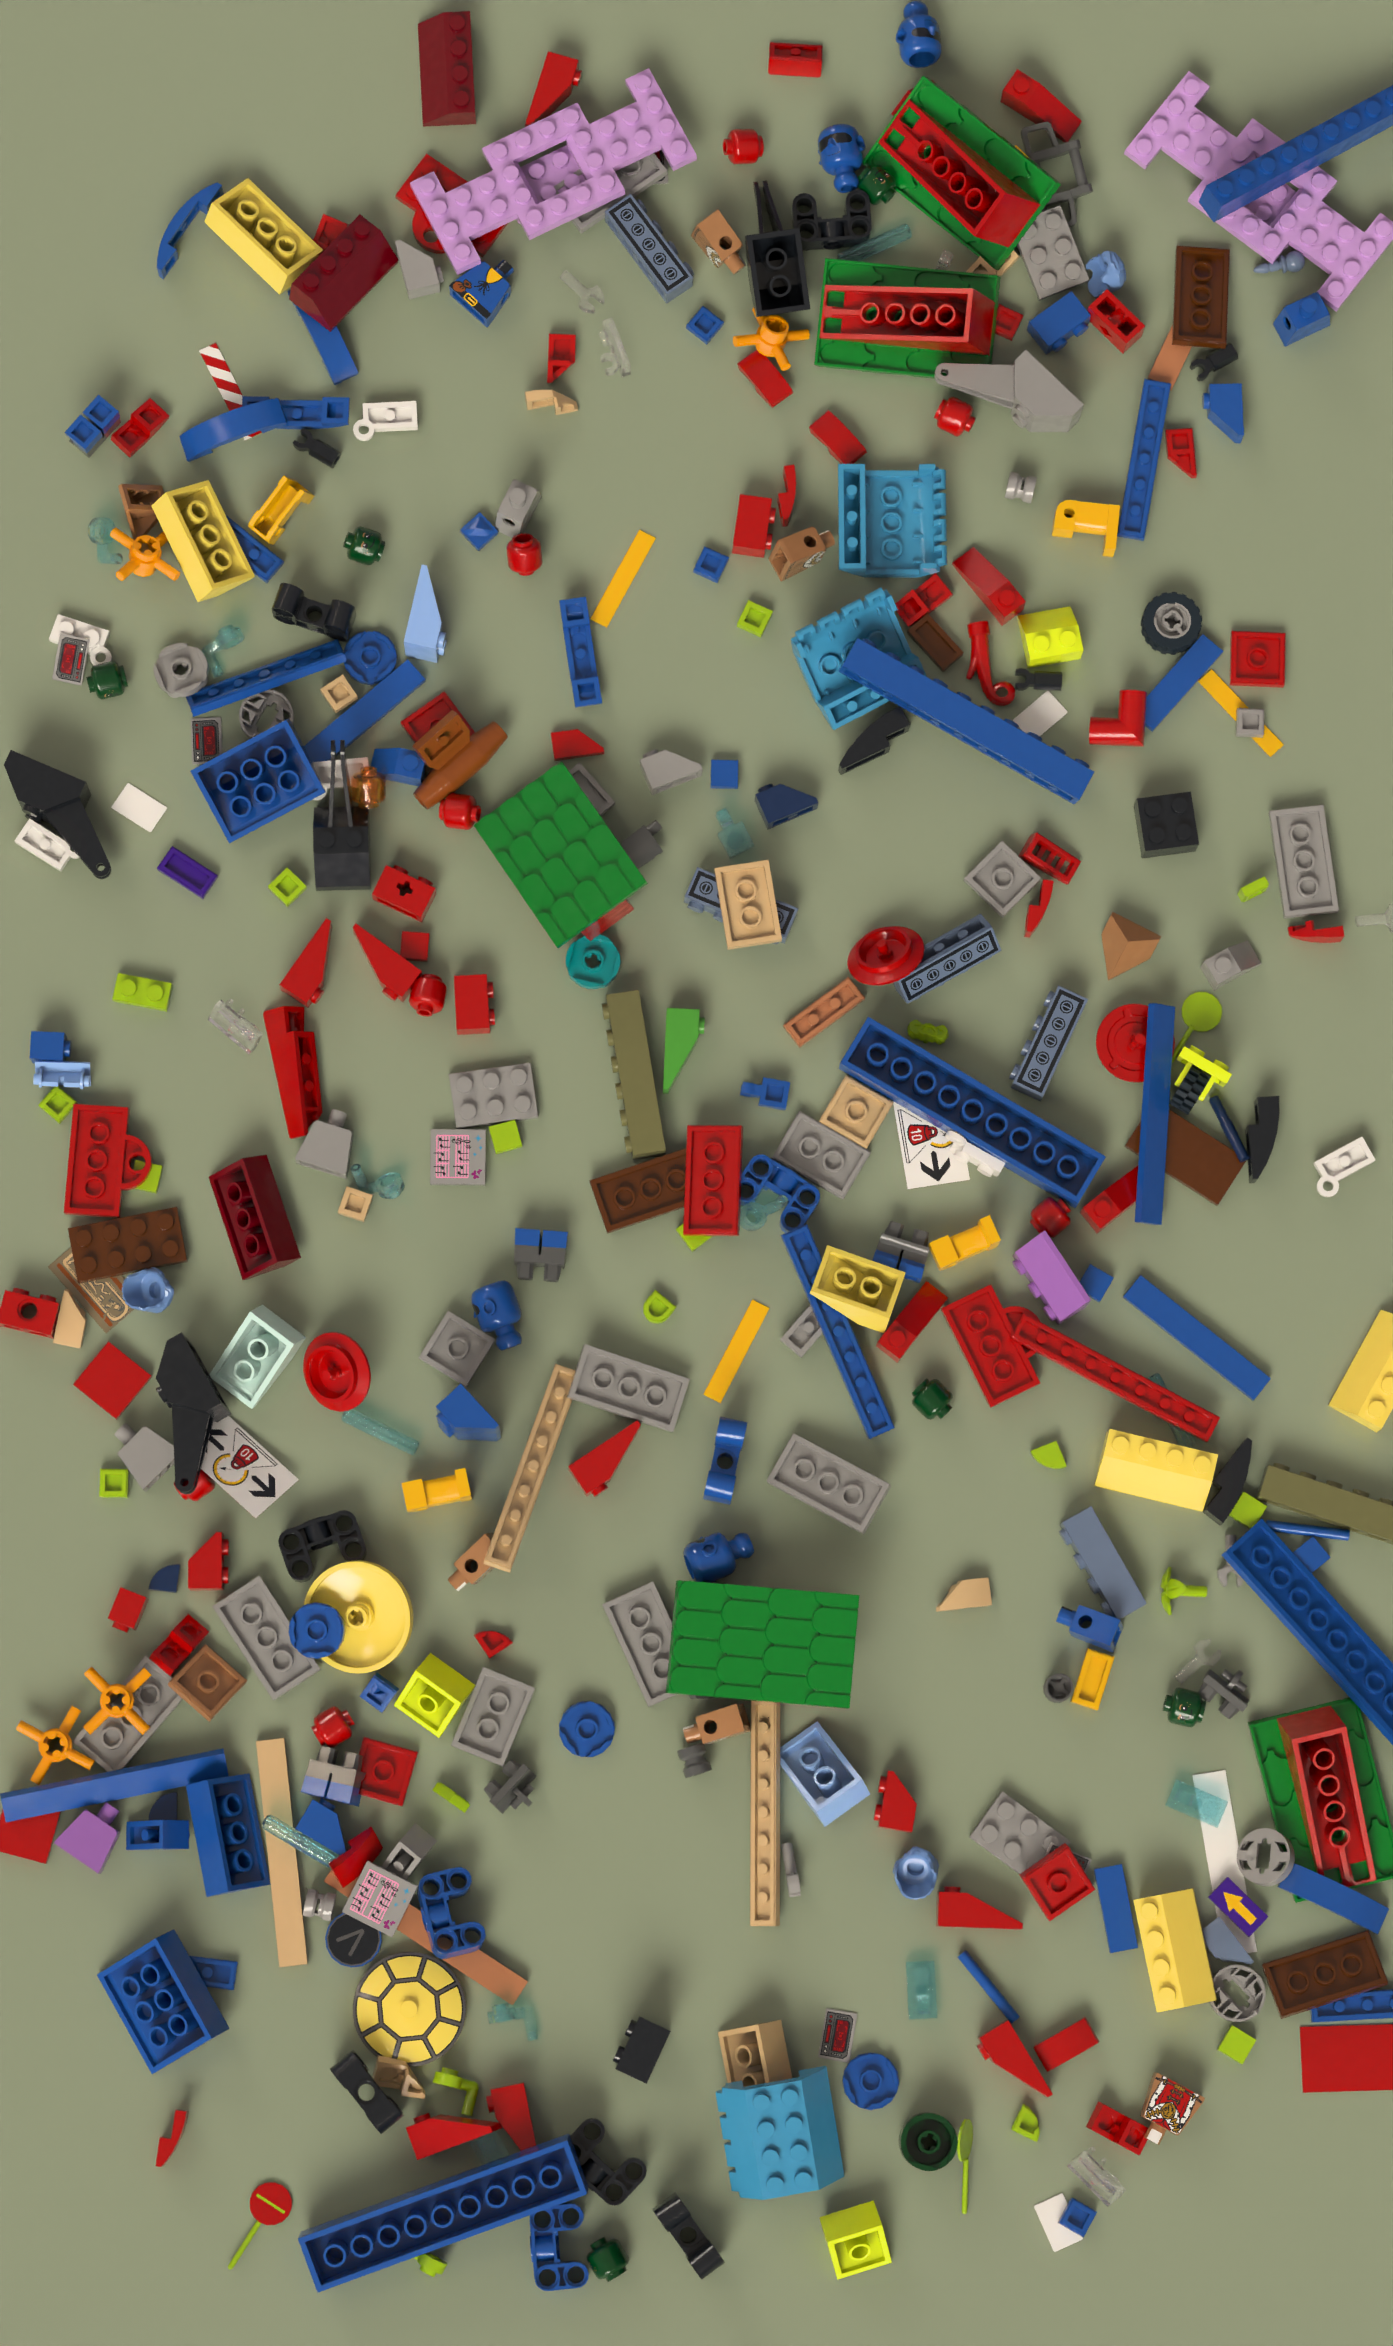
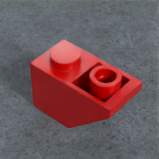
M216 1532L188 1560V1589L190 1591L224 1590V1584L229 1583V1567H224V1556H229V1539H224L222 1532Z
M888 1770L886 1776L880 1777L878 1792L883 1793L881 1804L876 1803L873 1820L878 1821L877 1827L912 1833L917 1804L895 1772Z

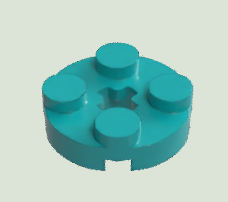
M599 934L591 941L583 936L577 941L575 940L568 948L566 954L568 975L571 980L583 988H605L610 985L619 972L620 954L613 942L604 935ZM592 955H597V960L601 964L590 968L589 964L585 962L586 958L591 959Z

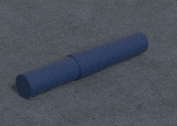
M1219 1096L1210 1098L1209 1103L1239 1162L1248 1160L1250 1157Z

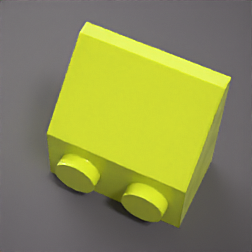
M1070 606L1017 616L1027 668L1081 659L1084 651L1079 626Z
M430 1653L415 1670L394 1706L440 1738L476 1685Z
M874 2200L819 2217L837 2280L892 2263L883 2226Z

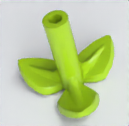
M1172 1567L1167 1568L1160 1584L1161 1588L1164 1589V1592L1161 1593V1602L1168 1615H1172L1171 1599L1179 1596H1207L1206 1586L1185 1585L1177 1579H1170Z

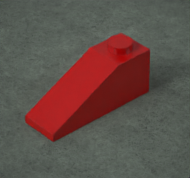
M548 51L525 127L550 116L571 95L574 85L579 86L582 76V70H579V60Z
M1018 69L1003 89L1001 103L1035 124L1049 122L1055 136L1065 143L1069 142L1082 123L1075 114L1044 86Z
M974 547L952 563L1001 626L1023 611L1026 603L1011 582Z
M327 918L279 984L281 991L309 1008L311 1003L316 1004L324 993L322 988L324 986L332 932L331 921Z
M355 923L352 927L354 935L381 987L384 988L382 993L393 1001L398 998L404 1002L410 994L416 979L422 976V971Z
M1138 1166L1101 1192L1080 1211V1214L1097 1234L1136 1203Z
M926 1281L879 1339L876 1347L898 1363L948 1297Z
M638 1420L568 1466V1470L586 1496L593 1494L596 1497L608 1489L606 1484L610 1482L641 1428Z
M944 1886V1892H937L936 1926L1023 1929V1923L969 1893H961V1887Z
M1005 2020L978 2037L980 2044L977 2045V2048L984 2060L990 2058L992 2063L1043 2096L1049 2097L1053 2095L1009 2020Z
M524 2082L490 2089L491 2095L486 2096L489 2113L495 2112L496 2119L521 2151L536 2146Z
M426 2113L413 2118L415 2124L406 2127L416 2158L419 2160L501 2129L502 2126L499 2122L443 2114L431 2118L430 2113Z

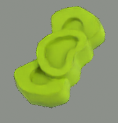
M913 1020L907 1027L908 1036L911 1039H919L925 1044L935 1042L941 1045L945 1043L949 1036L948 1030L944 1025L935 1027L930 1023L922 1024L918 1020Z

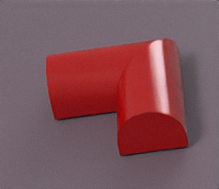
M1120 690L1118 718L1090 717L1089 744L1144 747L1147 692Z

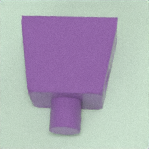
M105 1802L97 1815L85 1809L55 1840L54 1844L95 1872L101 1874L120 1835V1832L111 1826L120 1811Z

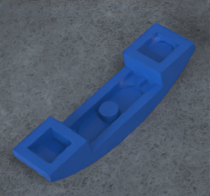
M218 182L204 188L191 197L178 210L169 223L161 240L157 257L158 274L163 280L179 259L177 249L174 246L198 212L202 211L208 214L211 203L224 195L222 185Z
M293 303L322 358V362L333 384H339L358 375L357 368L337 326L330 332Z
M242 396V407L269 400L270 397ZM322 397V400H280L287 424L276 429H325L349 425V397Z
M274 398L249 404L213 417L189 429L179 437L186 459L190 462L213 453L212 449L258 431L262 433L286 425L287 421L280 399Z
M586 597L559 600L575 708L602 704Z
M1295 1863L1288 1877L1277 1886L1295 1896L1306 1899L1342 1916L1375 1934H1379L1389 1908L1371 1898Z

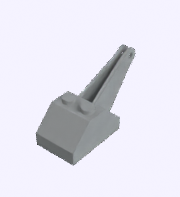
M1027 350L1015 359L1014 365L941 363L935 370L934 378L938 384L1010 408L1013 421L1020 428L1023 429L1025 427L1029 432H1068L1079 422L1084 406L1074 394Z

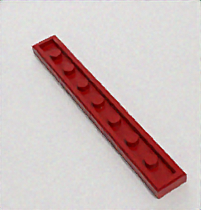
M1023 1313L1010 1339L1206 1443L1209 1441L1220 1419L1219 1416L1025 1313Z

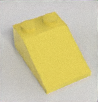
M827 1245L810 1294L855 1323L885 1333L906 1272Z

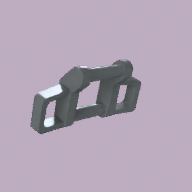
M1049 122L1024 127L1021 130V138L1025 154L1037 165L1040 166L1041 161L1060 157L1068 153L1070 155L1078 187L1053 194L1041 212L1046 211L1048 206L1068 201L1070 221L1067 223L1069 228L1073 227L1077 222L1074 199L1093 192L1091 183L1087 181L1080 155V141L1077 139L1059 145ZM1038 130H1046L1053 148L1032 153L1027 134Z

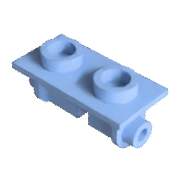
M35 1060L33 1084L39 1085V1088L43 1086L58 1087V1085H64V1087L84 1089V1087L91 1086L90 1062Z

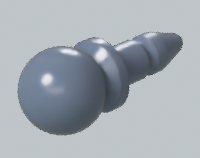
M1291 251L1286 256L1280 255L1279 261L1276 260L1273 264L1270 262L1262 263L1255 267L1253 271L1264 274L1269 271H1279L1280 269L1283 274L1287 271L1299 272L1305 265V258L1299 251Z

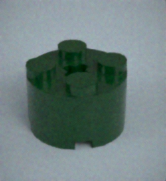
M924 2112L912 2116L904 2123L899 2134V2148L902 2156L910 2165L923 2171H935L946 2166L955 2156L958 2146L956 2132L951 2123L946 2118L935 2113ZM928 2133H930L931 2139L935 2140V2145H931L928 2147V2150H925V2145L921 2143V2138H926Z

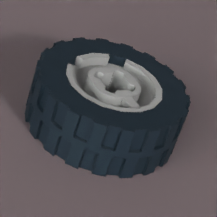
M1165 592L1160 596L1154 597L1146 606L1141 620V633L1145 637V642L1152 646L1153 650L1160 651L1161 654L1165 655L1166 653L1176 655V653L1185 652L1197 640L1202 627V616H1200L1199 607L1194 604L1195 602L1192 599L1187 598V595L1177 594V592Z

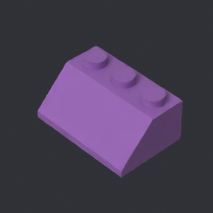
M1046 1231L1037 1235L1014 1253L1013 1257L1015 1260L1012 1263L1020 1275L1025 1274L1030 1282L1027 1285L1030 1292L1036 1299L1038 1297L1041 1298L1045 1305L1043 1311L1051 1322L1055 1320L1058 1325L1086 1308L1091 1301Z

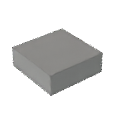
M1237 708L1236 737L1263 738L1264 709Z

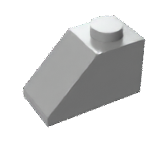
M402 240L395 241L396 252L409 300L439 293V283L444 282L440 266L435 267L432 257Z
M657 749L645 753L643 759H640V768L651 795L702 776L703 772L701 764L667 750L660 752Z
M1247 940L1228 947L1206 959L1200 968L1215 991L1261 965V962Z
M415 1823L398 1842L381 1867L407 1880L427 1856L437 1840Z

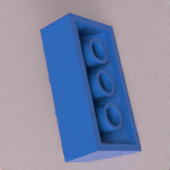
M462 1384L458 1385L436 1406L438 1426L449 1438L452 1435L458 1440L498 1441L501 1438L499 1424Z
M250 1773L208 1779L186 1785L206 1897L271 1885Z

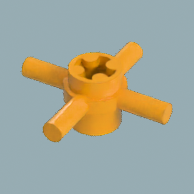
M777 315L756 317L760 326L756 334L733 337L735 347L755 345L757 351L767 357L775 356L780 369L786 371L791 367L783 350L786 343L789 341L808 340L810 333L808 329L788 331L789 324L784 318Z
M117 527L111 531L110 536L129 549L130 561L116 572V577L119 580H125L131 573L147 577L152 575L156 569L173 581L179 578L180 572L161 559L162 551L160 548L168 542L164 531L156 538L149 535H141L135 540Z
M93 1667L84 1673L102 1693L100 1698L101 1709L83 1726L90 1735L109 1716L114 1718L125 1717L142 1735L151 1728L133 1709L135 1702L133 1693L151 1676L145 1667L126 1685H109ZM115 1694H123V1707H112L109 1704L110 1698Z
M71 1706L59 1729H49L45 1732L23 1720L19 1722L16 1730L39 1742V1751L43 1756L30 1781L40 1785L52 1762H61L67 1758L87 1770H91L95 1760L73 1749V1742L69 1735L81 1710ZM58 1737L63 1749L61 1751L55 1750L52 1753L49 1751V1744L52 1739Z

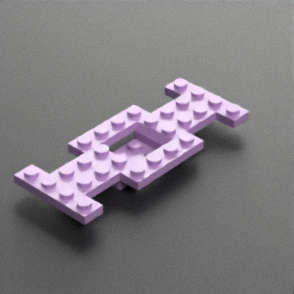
M649 68L625 79L626 86L635 100L634 103L590 124L579 104L575 103L482 148V153L492 171L445 193L434 171L410 182L412 191L457 275L481 264V259L471 242L472 240L515 219L523 227L528 239L531 240L625 195V189L615 171L662 150L673 171L697 160L693 147ZM566 140L567 145L522 167L519 166V162ZM579 169H580L581 172H582V174L579 175V176L576 175V174H573L574 172H576V171L579 170ZM564 180L565 186L557 190L559 194L556 195L554 186Z
M1188 71L1125 149L1124 155L1143 169L1148 167L1160 150L1202 180L1189 196L1188 202L1209 217L1198 202L1206 185L1286 142L1253 118L1236 138L1196 108L1209 91L1210 86ZM1318 166L1290 181V183L1298 188L1297 192L1284 184L1216 221L1217 224L1271 264L1276 261L1289 245L1302 253L1303 256L1330 275L1317 292L1323 302L1336 312L1393 241V221L1382 213H1379L1367 230L1363 232L1325 204L1323 200L1335 187L1337 180Z

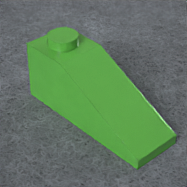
M667 1008L663 1094H669L695 1048L699 1034H704L705 1018L699 1017L700 1009Z

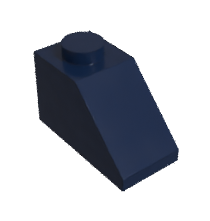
M773 784L765 785L758 789L759 793L755 794V803L767 830L818 808L816 797L782 784L773 786Z

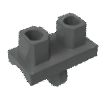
M1211 1669L1205 1674L1199 1693L1207 1702H1210L1217 1693L1223 1696L1226 1700L1218 1710L1228 1719H1231L1239 1710L1243 1712L1250 1701L1234 1688L1236 1687L1242 1693L1247 1688L1239 1680L1244 1674L1242 1671L1238 1670L1233 1675L1225 1669L1221 1674L1224 1679Z
M510 1760L502 1770L510 1779L503 1786L496 1780L490 1781L484 1788V1791L491 1799L489 1802L502 1814L510 1805L516 1810L522 1802L528 1807L532 1804L527 1796L534 1790L529 1784L536 1778V1775L524 1763L520 1765Z

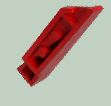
M281 1006L264 1011L263 1017L288 1134L291 1139L307 1136L308 1128L312 1122L318 1120L323 1113L314 1032L304 1031V1007Z

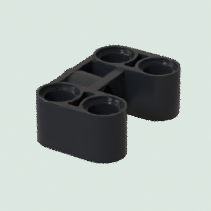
M853 190L848 193L845 202V215L842 218L832 219L817 217V205L812 195L807 193L797 195L792 204V228H800V233L802 231H809L813 235L810 238L801 237L802 250H835L865 246L870 240L872 228L870 200L866 192ZM859 202L864 207L862 209H854L850 204ZM804 205L809 207L810 211L801 213L797 208ZM860 227L863 228L866 231V233L862 235H857L852 230L854 228Z
M288 583L280 584L272 606L273 617L278 621L321 633L342 642L348 641L356 618L355 607L341 600H332L331 605H326L308 599L304 596L302 589ZM314 611L322 614L321 618L317 621H311L308 619V615Z
M346 1510L317 1517L299 1526L287 1529L281 1533L278 1540L289 1575L293 1580L300 1583L310 1580L314 1573V1566L309 1552L338 1543L340 1552L346 1561H363L367 1554L358 1522L354 1514ZM342 1517H349L352 1520V1527L347 1531H340L337 1528V1522ZM288 1536H297L299 1538L298 1547L294 1550L286 1549L284 1547L285 1539ZM351 1543L359 1544L362 1549L360 1555L354 1558L346 1554V1548ZM305 1562L308 1564V1572L304 1576H296L293 1573L296 1563Z
M354 2050L330 2068L341 2085L349 2091L361 2106L368 2119L380 2134H383L405 2116L395 2101L389 2095L387 2096L368 2073V2067ZM364 2084L371 2085L375 2091L374 2097L369 2101H365L359 2096V2089Z
M589 2118L582 2122L570 2135L571 2141L579 2146L581 2150V2155L578 2159L589 2189L598 2194L609 2205H619L644 2180L647 2172L646 2166L639 2158L632 2157L624 2161L615 2172L610 2169L592 2151L604 2137V2125L596 2118ZM595 2123L600 2127L599 2137L592 2140L584 2135V2128L587 2124ZM633 2162L638 2163L642 2167V2174L636 2179L629 2178L625 2172L627 2165ZM618 2184L622 2188L623 2193L618 2200H611L607 2197L606 2189L609 2185Z
M676 2192L652 2209L667 2232L672 2234L682 2248L687 2260L701 2280L725 2263L709 2239L707 2240L692 2219L690 2212ZM685 2227H691L696 2232L695 2238L690 2242H684L680 2239V2232Z

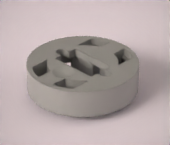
M269 689L245 698L240 707L239 721L244 734L249 739L260 734L257 732L259 727L256 724L267 705L271 707L272 704H276L275 710L278 711L268 729L285 721L284 713L290 715L289 719L294 725L293 708L283 694ZM255 698L260 699V700H258V701L255 702V703H252V702H251V701L254 700ZM244 712L249 714L250 722L244 719Z
M1260 1828L1250 1832L1243 1838L1237 1850V1864L1240 1872L1249 1881L1260 1886H1274L1281 1883L1288 1877L1294 1866L1295 1854L1291 1842L1283 1834L1270 1828ZM1264 1839H1267V1844H1271L1269 1869H1265V1872L1261 1874V1869L1258 1868L1260 1844H1263ZM1280 1845H1285L1287 1852H1284ZM1244 1862L1248 1863L1252 1870H1246Z
M1229 1965L1218 1970L1213 1975L1215 1992H1218L1220 2002L1217 2005L1215 2001L1209 2003L1218 2016L1231 2022H1243L1253 2018L1260 2012L1265 2002L1266 1991L1261 1977L1253 1969L1243 1965ZM1239 1970L1249 1973L1246 1977L1235 1975ZM1224 1979L1228 1982L1233 1980L1249 1997L1247 2000L1249 2007L1244 2005L1239 2007L1223 1990L1225 1987L1223 1984ZM1257 1982L1260 1991L1255 1995V1988L1253 1985ZM1227 2010L1237 2012L1233 2017L1224 2014Z

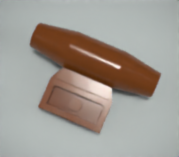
M450 711L412 746L428 767L433 768L413 793L414 797L428 810L441 802L442 799H445L450 793H455L490 761L508 738L507 734L493 721L470 736V730L455 711Z

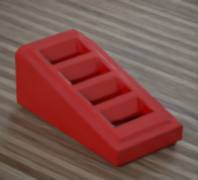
M1037 832L1030 835L1019 854V857L1026 863L1066 885L1069 884L1081 863L1079 859ZM1035 846H1040L1036 854H1032ZM1047 850L1049 851V854L1045 861L1041 860V858ZM1055 856L1060 857L1054 868L1050 866ZM1064 862H1069L1065 872H1059Z

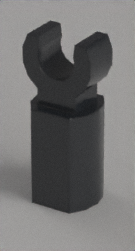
M1228 343L1225 349L1219 348L1207 355L1205 360H1194L1190 365V369L1193 370L1196 367H1201L1204 372L1198 375L1197 380L1198 382L1203 381L1208 377L1209 372H1216L1237 360L1238 354L1233 345Z
M301 429V435L306 437L307 441L299 443L294 440L293 446L299 451H308L310 456L330 468H334L341 457V452L319 439H313L310 431Z
M1019 668L1015 671V676H1023L1026 680L1024 683H1015V689L1018 691L1026 690L1028 687H1033L1034 690L1061 691L1062 672L1034 671V673H1030L1024 668Z

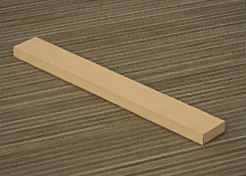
M555 1364L483 1564L511 1572L572 1403V1399L567 1398L575 1373L573 1369Z
M751 1700L750 1926H780V1703Z
M285 1738L256 1741L279 1967L308 1964Z

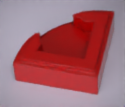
M482 1631L474 1635L489 1659L513 1644L506 1635L496 1631Z

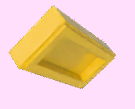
M1087 1648L1070 1702L1096 1711L1098 1710L1114 1656Z

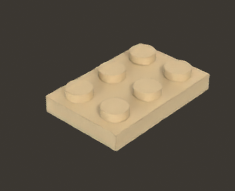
M769 860L714 868L727 950L782 942Z

